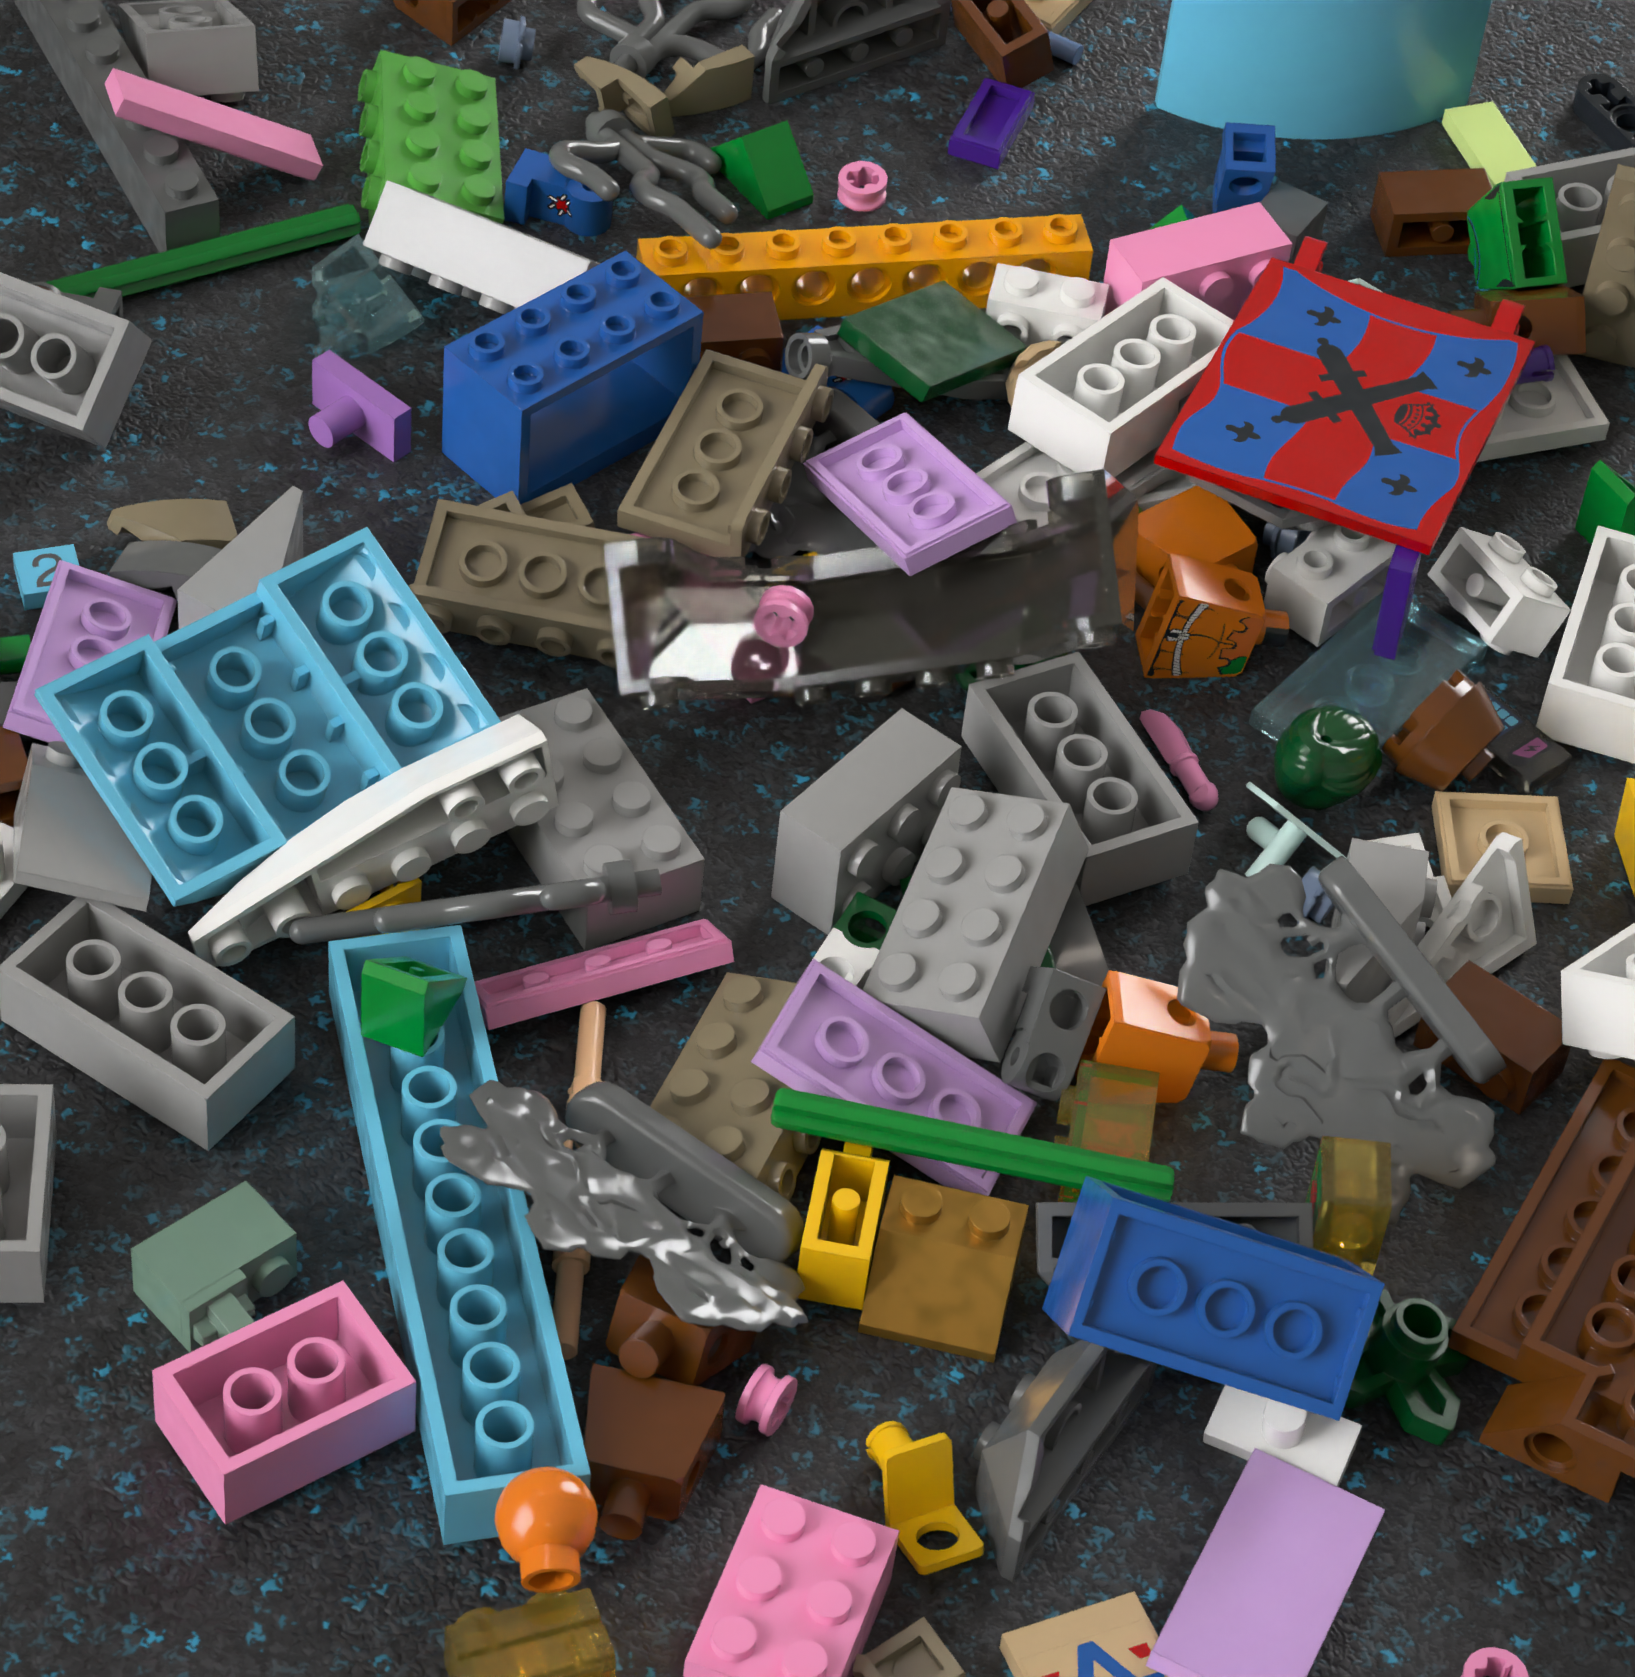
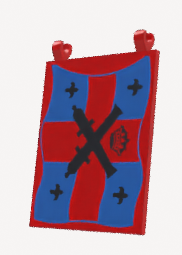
M1306 236L1294 264L1273 257L1270 259L1157 450L1153 464L1430 556L1533 352L1535 341L1518 336L1520 329L1519 321L1524 312L1525 305L1503 299L1492 326L1479 324L1321 273L1323 269V262L1321 260L1328 243Z

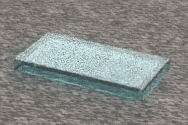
M1381 592L1252 709L1249 725L1278 742L1282 732L1300 713L1315 707L1338 706L1358 712L1376 731L1379 739V748L1381 749L1389 737L1393 734L1396 736L1403 729L1402 726L1411 717L1410 714L1444 680L1448 681L1457 669L1464 675L1469 674L1485 659L1488 645L1482 639L1412 598L1408 621L1395 660L1374 655L1372 647L1383 592Z

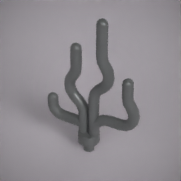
M578 0L576 5L577 15L586 26L618 41L611 50L610 62L645 78L655 68L656 64L664 58L679 56L700 62L726 51L706 41L686 36V34L699 22L736 18L748 11L755 0L694 1L683 7L665 26L664 9L659 0H638V5L644 19L637 26L599 9L598 7L605 0ZM773 7L768 9L754 23L748 33V50L755 56L754 70L762 66L766 60L769 39L774 34L782 13L780 8Z
M607 109L592 112L586 119L587 141L565 140L551 147L548 159L556 171L584 184L602 200L608 202L614 201L619 196L620 187L613 178L595 164H606L616 160L634 175L630 182V192L634 198L645 207L669 217L704 248L710 250L717 248L722 242L721 232L683 199L656 187L660 176L676 180L691 187L693 198L721 223L732 224L738 217L737 207L715 189V182L709 175L716 174L722 167V160L717 153L706 145L689 139L637 135L633 125L618 111Z
M630 859L603 863V876L300 918L291 923L289 935L293 942L305 945L544 911H557L600 903H607L610 915L637 912L638 898L662 894L661 878L658 869L634 872Z

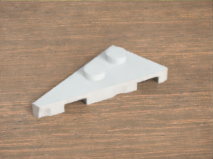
M1505 832L1495 837L1418 944V949L1445 983L1469 960L1492 974L1537 944L1521 838ZM1406 997L1388 1010V1021L1393 1027L1394 1037H1397L1420 1021L1421 1016Z

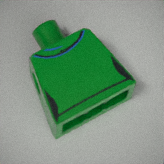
M1553 177L1500 182L1468 210L1467 223L1470 244L1467 254L1469 261L1474 266L1475 280L1479 289H1522L1567 283Z

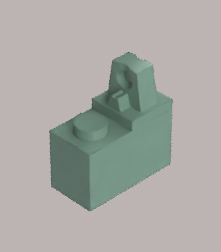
M246 1180L131 1248L133 1291L190 1353L254 1323L255 1321L251 1318L256 1315L253 1302L262 1296L270 1297L277 1294L292 1278L297 1276L296 1232Z

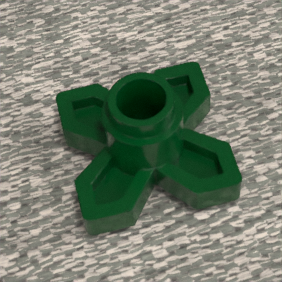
M1383 1289L1345 1402V1407L1353 1410L1385 1394L1404 1432L1435 1445H1443L1455 1428L1461 1401L1443 1378L1459 1375L1470 1357L1447 1347L1452 1329L1457 1320L1444 1315L1435 1304L1425 1299L1409 1298L1394 1304L1388 1291Z

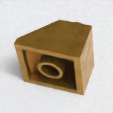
M894 1175L879 1229L858 1332L994 1363L1020 1256L1029 1205Z

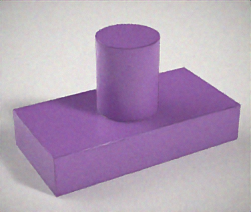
M331 350L312 360V404L321 411L309 418L308 425L312 436L321 446L329 448L353 433L392 462H396L411 452V407Z

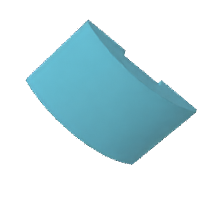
M1172 0L1155 97L1156 107L1179 117L1224 129L1226 122L1274 125L1275 137L1289 139L1325 140L1358 138L1401 131L1426 124L1443 117L1445 109L1467 105L1492 0Z
M368 527L260 579L256 592L156 641H153L150 635L147 634L35 689L34 694L173 907L195 903L229 892L239 881L280 847L285 845L288 840L347 799L399 769L501 722Z

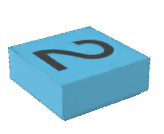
M74 544L13 553L14 571L24 610L43 608L59 560L79 566Z

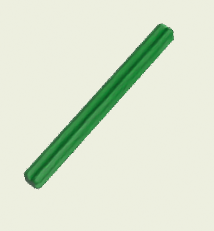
M347 203L44 283L53 285L64 293L94 298L99 287L122 291V298L356 237L361 232V220L355 207Z
M788 1088L778 1089L771 1112V1124L775 1128L1079 1190L1082 1189L1085 1176L1167 1202L1170 1201L1174 1189L1175 1175L1174 1170L1170 1166Z

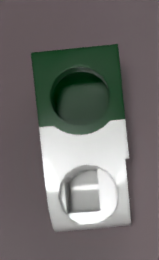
M857 891L813 959L863 990L897 910ZM866 918L875 919L882 923L886 929L885 935L866 926Z

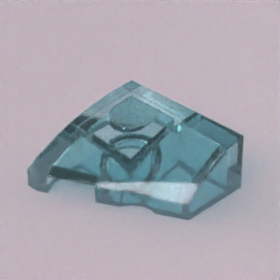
M359 234L312 267V286L317 292V298L312 304V319L319 328V344L313 346L315 357L328 350H331L345 361L364 356L393 343L426 322L386 268L378 264L379 259L370 248L363 246L364 240Z

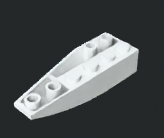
M517 714L403 767L347 799L288 840L285 845L280 847L239 881L188 931L195 955L214 967L234 965L245 959L252 950L279 937L289 938L291 923L297 919L328 915L338 909H352L365 902L372 893L398 881L407 882L414 880L426 873L432 865L457 853L467 854L478 850L491 837L517 825L527 826L539 821L550 809L559 806L548 742L542 730L520 714Z

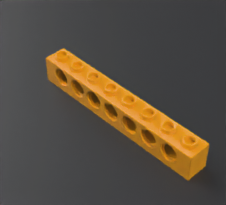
M1055 214L1037 217H1000L983 220H945L930 223H891L876 226H836L822 229L721 233V244L711 250L704 248L692 236L638 239L636 259L684 297L772 292L779 320L850 316L943 280L978 308H987L988 297L998 263L1016 267L1023 266L1032 270L1089 280L1093 248L1081 214Z

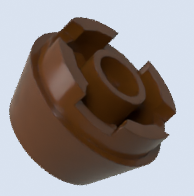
M1457 669L1448 681L1444 680L1410 714L1411 717L1402 726L1403 729L1397 736L1393 734L1389 737L1380 750L1397 765L1394 770L1395 772L1432 789L1444 792L1461 775L1471 782L1496 755L1488 747L1505 727L1481 681L1475 685Z

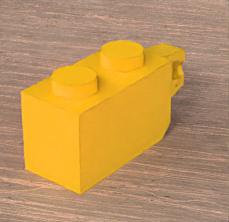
M845 1142L843 1152L821 1149L800 1247L797 1272L802 1279L805 1290L799 1294L798 1299L858 1310L863 1308L884 1204L890 1160L872 1157L873 1147Z

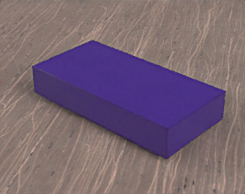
M985 78L949 139L948 154L999 169L1033 109L1035 93Z
M1399 545L1395 547L1387 572L1372 647L1374 655L1395 660L1409 617L1422 554L1420 552Z

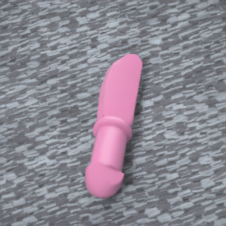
M1151 709L1141 712L1140 721L1166 762L1170 765V772L1178 777L1189 794V802L1201 811H1209L1215 808L1218 803L1216 785L1210 783L1202 771L1197 755L1192 752L1180 728L1164 713Z

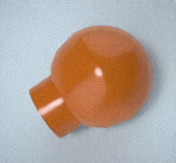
M548 1466L537 1467L524 1471L512 1479L498 1499L495 1509V1526L502 1547L516 1562L520 1563L521 1585L529 1591L538 1593L560 1592L576 1586L581 1581L579 1558L584 1555L594 1539L598 1512L594 1497L589 1488L580 1478L567 1470Z

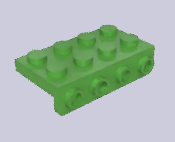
M380 50L373 70H364L358 89V101L365 103L359 124V136L366 138L360 160V171L367 173L362 191L361 207L368 209L369 227L387 180L428 194L502 224L504 221L495 78L483 75L475 70H461L433 63L422 57H408Z

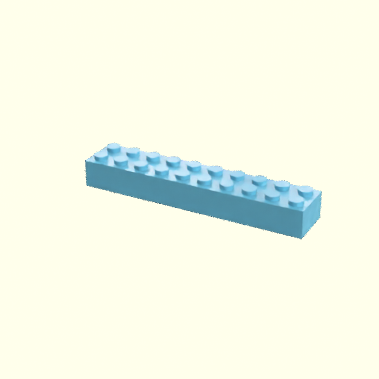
M461 925L328 941L329 997L406 1367L416 1380V1415L443 1545L499 1537L495 1526L496 1505L504 1488L517 1475L537 1467L561 1468L580 1478L590 1490L591 1473L535 1236L524 1217L529 1213L524 1191L504 1186L487 1185L480 1179L450 1163L443 1156L441 1146L445 1144L440 1136V1128L442 1126L473 1125L483 1129L487 1128L486 1122L476 1110L469 1095L488 1080L498 1081ZM407 956L467 977L462 994L424 1058L361 1036V972L365 960Z

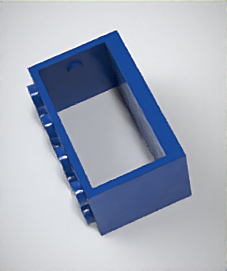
M625 250L444 346L442 453L495 498L513 490L520 505L570 483L573 486L658 438L700 362L704 312Z
M1085 1176L1042 1309L1069 1336L1340 1421L1385 1284L1348 1259Z

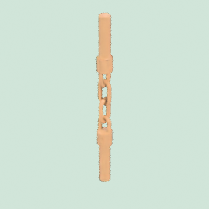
M597 1001L582 1004L580 1007L575 1073L571 1087L568 1089L569 1098L567 1104L576 1093L586 1086L602 1081L600 1079L606 1007ZM567 1140L563 1143L565 1147L573 1150L574 1141ZM575 1142L576 1148H579L580 1146ZM577 1248L573 1252L553 1251L552 1268L556 1272L553 1316L564 1360L574 1358L578 1350L583 1279L590 1269L591 1254L582 1248Z

